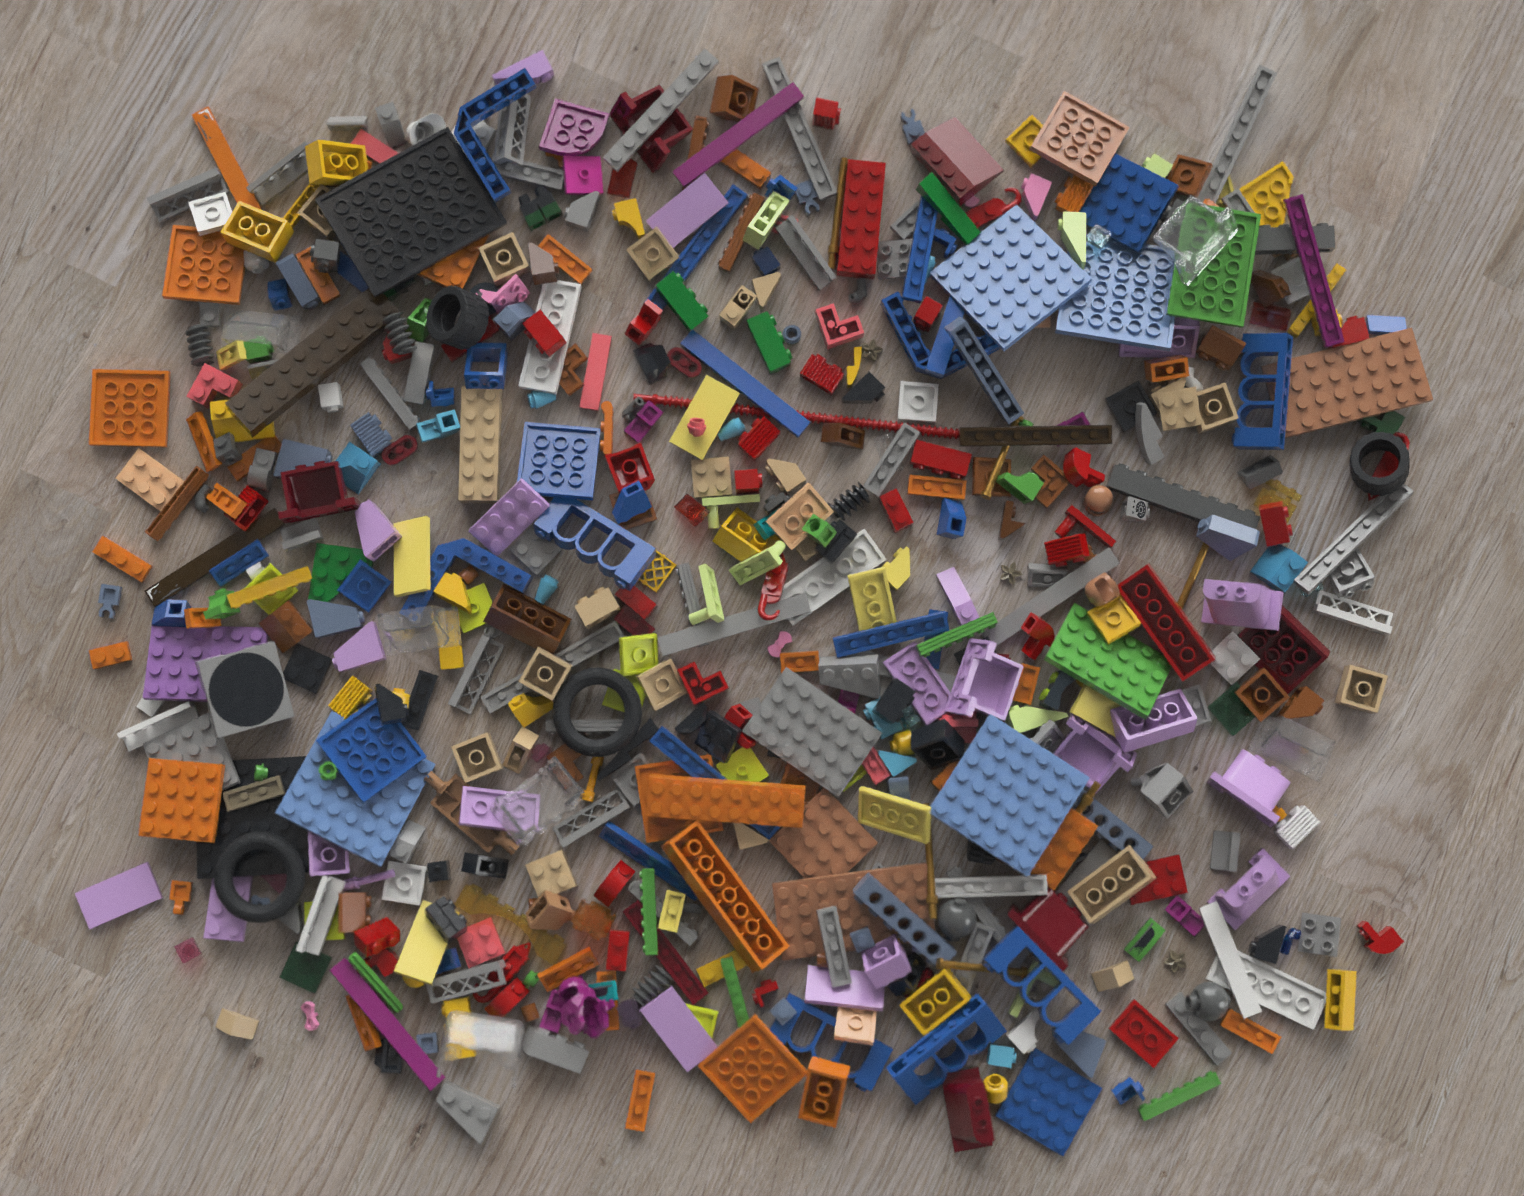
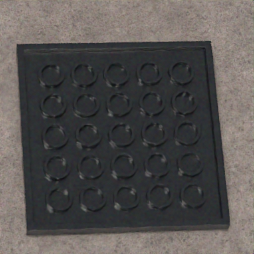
M306 756L232 760L241 783L222 791L215 843L196 841L197 879H214L217 860L226 846L236 838L253 832H268L287 840L298 851L304 864L305 873H310L308 831L275 814L285 795L231 812L227 811L223 792L259 782L254 780L255 765H262V763L264 767L268 768L267 779L278 775L281 776L286 794ZM260 849L245 853L238 860L233 871V877L286 874L282 861L275 854Z

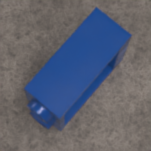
M477 343L475 346L467 349L464 371L466 389H504L508 358L506 343ZM472 362H499L498 372H472Z

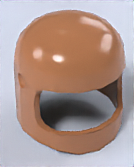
M1096 485L1090 488L1084 498L1086 511L1092 516L1097 517L1105 515L1113 503L1112 492L1103 485ZM1088 507H1089L1091 510L1095 511V512H1104V513L1095 514V513L1091 512V511L1088 509Z
M1105 572L1085 585L1086 597L1095 606H1103L1120 595L1118 585Z

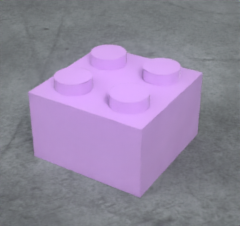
M896 934L876 943L871 948L861 951L865 972L876 989L887 986L890 982L902 978L911 972L906 950Z

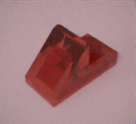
M688 494L674 506L694 527L710 513Z

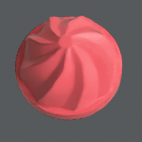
M690 418L687 424L689 433L694 437L703 435L706 429L705 420Z

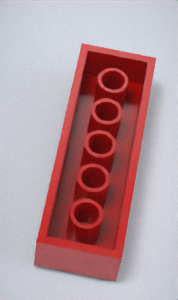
M848 159L837 276L875 278L886 167L884 162Z
M1149 563L1118 584L1120 594L1182 681L1216 659L1213 652Z

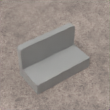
M312 518L280 530L283 539L281 543L283 549L287 552L324 539L317 518Z
M1214 830L1210 860L1211 869L1237 872L1241 833Z

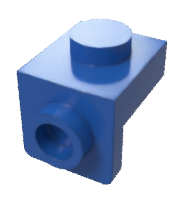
M779 175L775 180L771 179L767 183L765 196L769 197L775 191L791 201L798 188Z
M936 228L933 240L947 247L943 258L947 259L948 255L954 254L957 245H955L956 238L951 236L949 231Z
M286 279L267 282L268 296L273 310L277 311L292 307Z
M429 381V388H426L427 400L431 401L432 407L455 405L454 387L435 389L434 382Z
M456 947L445 950L436 974L461 966Z
M1131 1077L1117 1084L1111 1090L1120 1105L1136 1094L1142 1101L1145 1100L1143 1095L1144 1088L1138 1081L1135 1083Z

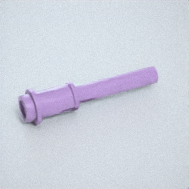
M392 869L361 878L355 876L345 879L346 884L343 892L358 889L360 885L395 877V871Z

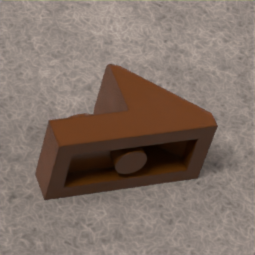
M1006 500L1004 503L998 540L1002 541L1026 524L1011 520V518H1015L1016 507H1013L1014 501Z

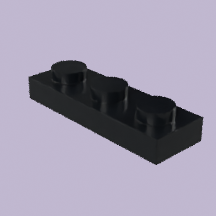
M419 670L409 699V715L406 716L405 722H401L402 725L420 731L439 676Z

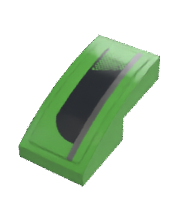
M1150 917L1125 946L1124 950L1140 962L1159 940L1165 929Z

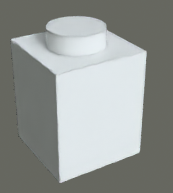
M337 382L318 385L321 408L324 411L327 410V412L331 413L339 411L338 408H343L341 387Z

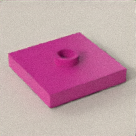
M601 156L562 157L565 195H588L594 191L599 192L600 195L603 194Z

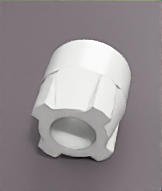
M258 562L246 569V571L253 580L264 569V566L261 562Z

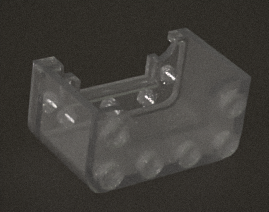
M556 756L547 762L548 766L540 768L536 774L514 790L507 792L504 796L500 795L490 807V811L518 846L529 844L537 833L538 835L544 833L550 823L556 824L563 818L562 814L566 811L571 813L578 807L577 804L582 801L581 796L584 791Z

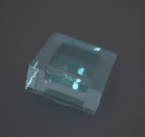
M1096 223L1086 236V241L1102 250L1111 238L1112 232Z

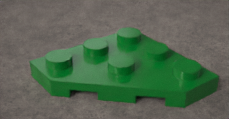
M316 543L308 600L332 601L334 597L340 594L337 589L360 559L371 567L373 566V561L364 555L363 549Z

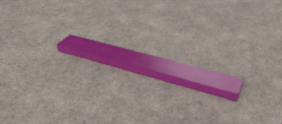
M794 82L790 83L672 171L673 175L685 188L803 100L804 95Z
M1300 194L1284 199L1285 210L1324 347L1342 343L1344 338L1304 196Z
M345 957L329 970L429 1091L445 1079V1076Z

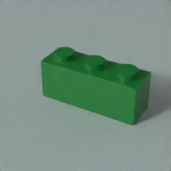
M672 271L658 282L654 289L688 332H690L709 317L707 314L708 310L703 303L699 304L695 299L696 294L693 290L686 288L683 284L685 281L682 276Z
M765 311L747 319L746 324L769 374L771 375L791 366L790 360L793 357L790 350H785L783 346L785 340L781 332L777 333L775 328L777 323L773 314L769 315L768 311Z

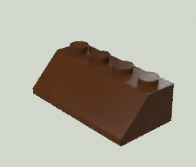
M503 583L483 622L535 649L541 647L554 654L572 619Z

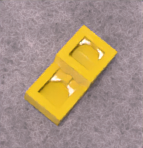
M854 347V366H847L846 368L847 388L852 387L857 377L862 347Z

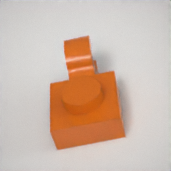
M172 880L169 900H175L173 914L184 915V901L190 902L193 882Z

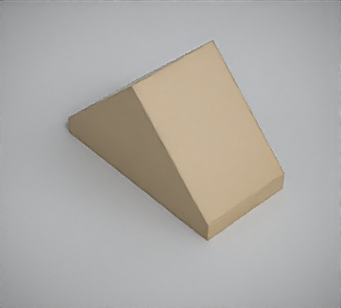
M779 272L752 279L759 309L762 311L781 279V273Z
M733 823L740 850L768 842L769 839L744 824Z
M1128 960L1091 973L1097 992L1120 987L1134 979Z
M222 1008L216 1028L228 1035L252 1040L259 1020Z

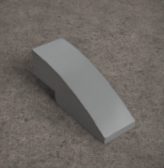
M416 341L415 346H417V349L412 354L404 401L423 404L426 401V388H428L431 377L435 344Z
M1138 402L1135 414L1137 440L1145 462L1152 465L1164 458L1156 441L1163 436L1146 403Z

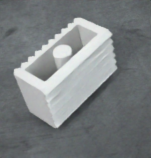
M1305 805L1295 806L1289 812L1290 816L1286 820L1282 819L1275 825L1277 829L1274 833L1289 849H1294L1321 823Z

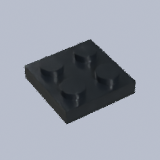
M1139 380L1105 399L1123 433L1136 426L1135 414L1138 402L1146 403L1152 417L1157 414L1155 407Z
M297 643L283 671L284 679L317 694L332 663V658Z
M710 710L694 744L725 764L732 755L742 729L715 711Z

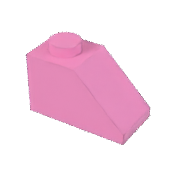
M1031 173L1029 179H1024L1021 189H1024L1022 197L1032 220L1036 221L1052 182Z

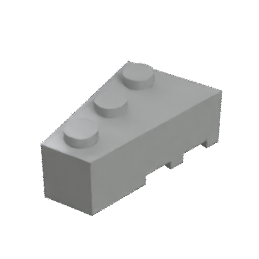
M878 654L852 655L838 658L837 656L820 657L818 665L820 684L877 699L880 698L881 686Z
M529 1024L519 1045L527 1055L579 1074L589 1054L585 1044L575 1040L574 1043L567 1040L568 1038L562 1035H553L546 1029L536 1028Z
M448 1080L444 1083L436 1100L480 1145L483 1143L500 1105Z

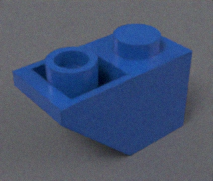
M640 481L621 489L612 511L617 524L626 522L631 517L644 513L652 507Z
M943 498L936 535L950 539L963 537L966 515L962 503Z
M166 600L154 608L151 625L186 627L184 609L192 607L187 600Z

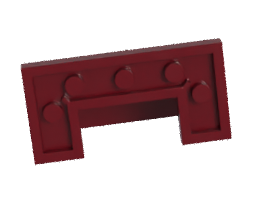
M660 84L632 99L627 92L619 95L609 113L611 119L623 135L663 94L664 90ZM677 108L636 152L650 171L655 173L659 171L671 151L669 149L690 135L693 128Z
M318 461L314 462V466L298 465L295 466L294 470L280 472L287 510L278 512L279 520L286 524L354 511L360 507L361 501L355 497L348 498L338 461L329 463Z
M1047 886L1048 895H1035L1021 910L1013 903L1008 908L1007 915L1063 972L1068 967V958L1064 954L1086 932L1089 925L1081 917L1083 914L1075 906L1072 908L1067 903L1069 900L1062 892L1058 894Z
M979 1067L962 1069L951 1073L947 1072L946 1079L942 1083L954 1153L993 1146L995 1141L985 1082L980 1077Z

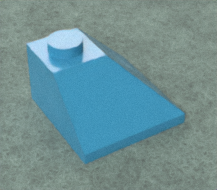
M351 442L347 444L336 459L340 463L345 486L358 495L381 465L376 459Z

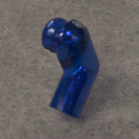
M1292 927L1288 930L1283 938L1280 953L1289 955L1293 939L1299 940L1301 937L1299 929Z

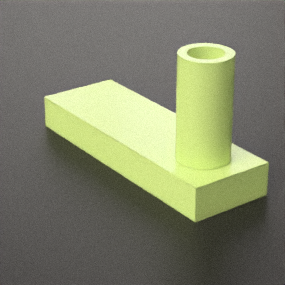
M760 494L702 498V506L707 507L708 529L720 528L718 505L760 502Z
M778 540L773 546L732 566L729 572L739 585H742L780 566L783 561L779 556L785 550L786 545Z
M707 564L700 565L698 567L707 607L689 614V620L692 625L710 618L717 623L724 621V615L714 570Z
M1035 960L1032 961L1031 966L1028 970V974L1039 964V962ZM1042 969L1028 984L1026 989L1027 996L1035 979L1052 987H1055L1059 981L1050 972ZM1019 990L1008 1011L1010 1015L1016 1018L1024 1004Z

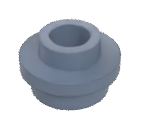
M795 325L785 327L782 333L785 342L788 344L797 343L801 339V330ZM790 332H794L795 337L790 338L788 334Z

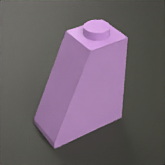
M368 499L361 503L354 513L364 555L374 562L397 542L402 535L379 507Z
M375 622L367 623L334 652L335 658L332 659L335 670L338 669L339 672L343 673L386 660Z

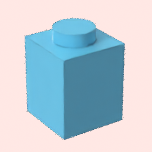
M989 1043L986 1063L1011 1068L1012 1063L1015 1064L1017 1052H1014L1012 1046Z

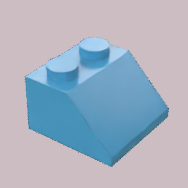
M1278 544L1268 546L1250 572L1273 590L1286 593L1294 579L1301 573L1308 562L1293 550Z

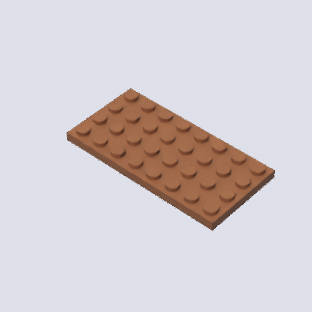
M1408 328L1292 358L1285 438L1433 401L1413 329ZM1277 362L1261 366L1262 374H1277ZM1265 382L1270 401H1274L1276 382Z
M923 862L772 883L778 931L789 945L781 953L782 961L817 956V953H824L816 910L830 906H836L846 952L856 951L850 933L868 926L875 944L893 934L897 936L898 932L894 928L892 930L888 929L883 924L884 920L879 915L877 917L872 915L868 910L869 906L865 903L860 904L853 897L855 895L853 888L868 872L935 930L934 920H929V905L926 904V896L928 895L927 863ZM872 893L869 896L871 901H876L879 898L878 893ZM886 906L884 908V912L887 914L894 910L893 906ZM903 918L899 920L898 925L905 926L908 920ZM917 931L913 934V938L919 939L923 933ZM898 937V939L900 940L901 944H908V943H910V942H908V941L905 943V942H903V941Z

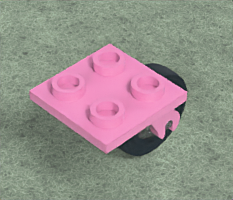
M516 274L500 289L492 283L483 282L475 285L470 290V292L481 296L486 301L489 316L495 312L499 314L508 305L525 301L530 294Z

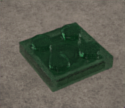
M1235 682L1207 706L1209 711L1231 736L1237 734L1255 718L1235 694L1236 690L1240 687L1238 682Z
M296 941L279 977L315 994L332 957L322 952L317 956L306 951H296L299 943Z

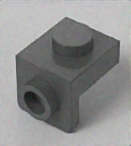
M230 432L213 440L216 458L225 466H230L242 460V455L236 450L234 435Z
M783 492L776 497L773 494L765 500L764 509L769 514L783 502L785 504L791 497L788 493L784 495Z

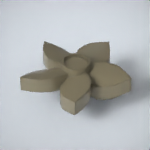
M875 339L871 340L869 345L861 343L862 348L866 350L863 352L862 358L870 356L876 362L877 354L882 352L883 349L876 346Z
M1015 562L1009 567L1001 565L1004 573L1001 575L1000 580L1008 579L1009 583L1013 585L1015 577H1020L1022 573L1015 570Z
M1170 950L1171 958L1166 959L1164 963L1172 965L1173 973L1178 970V966L1186 968V963L1181 961L1184 959L1185 953L1177 955L1174 951Z
M1038 984L1036 992L1031 991L1028 995L1034 999L1033 1002H1038L1050 991L1043 992L1042 987Z

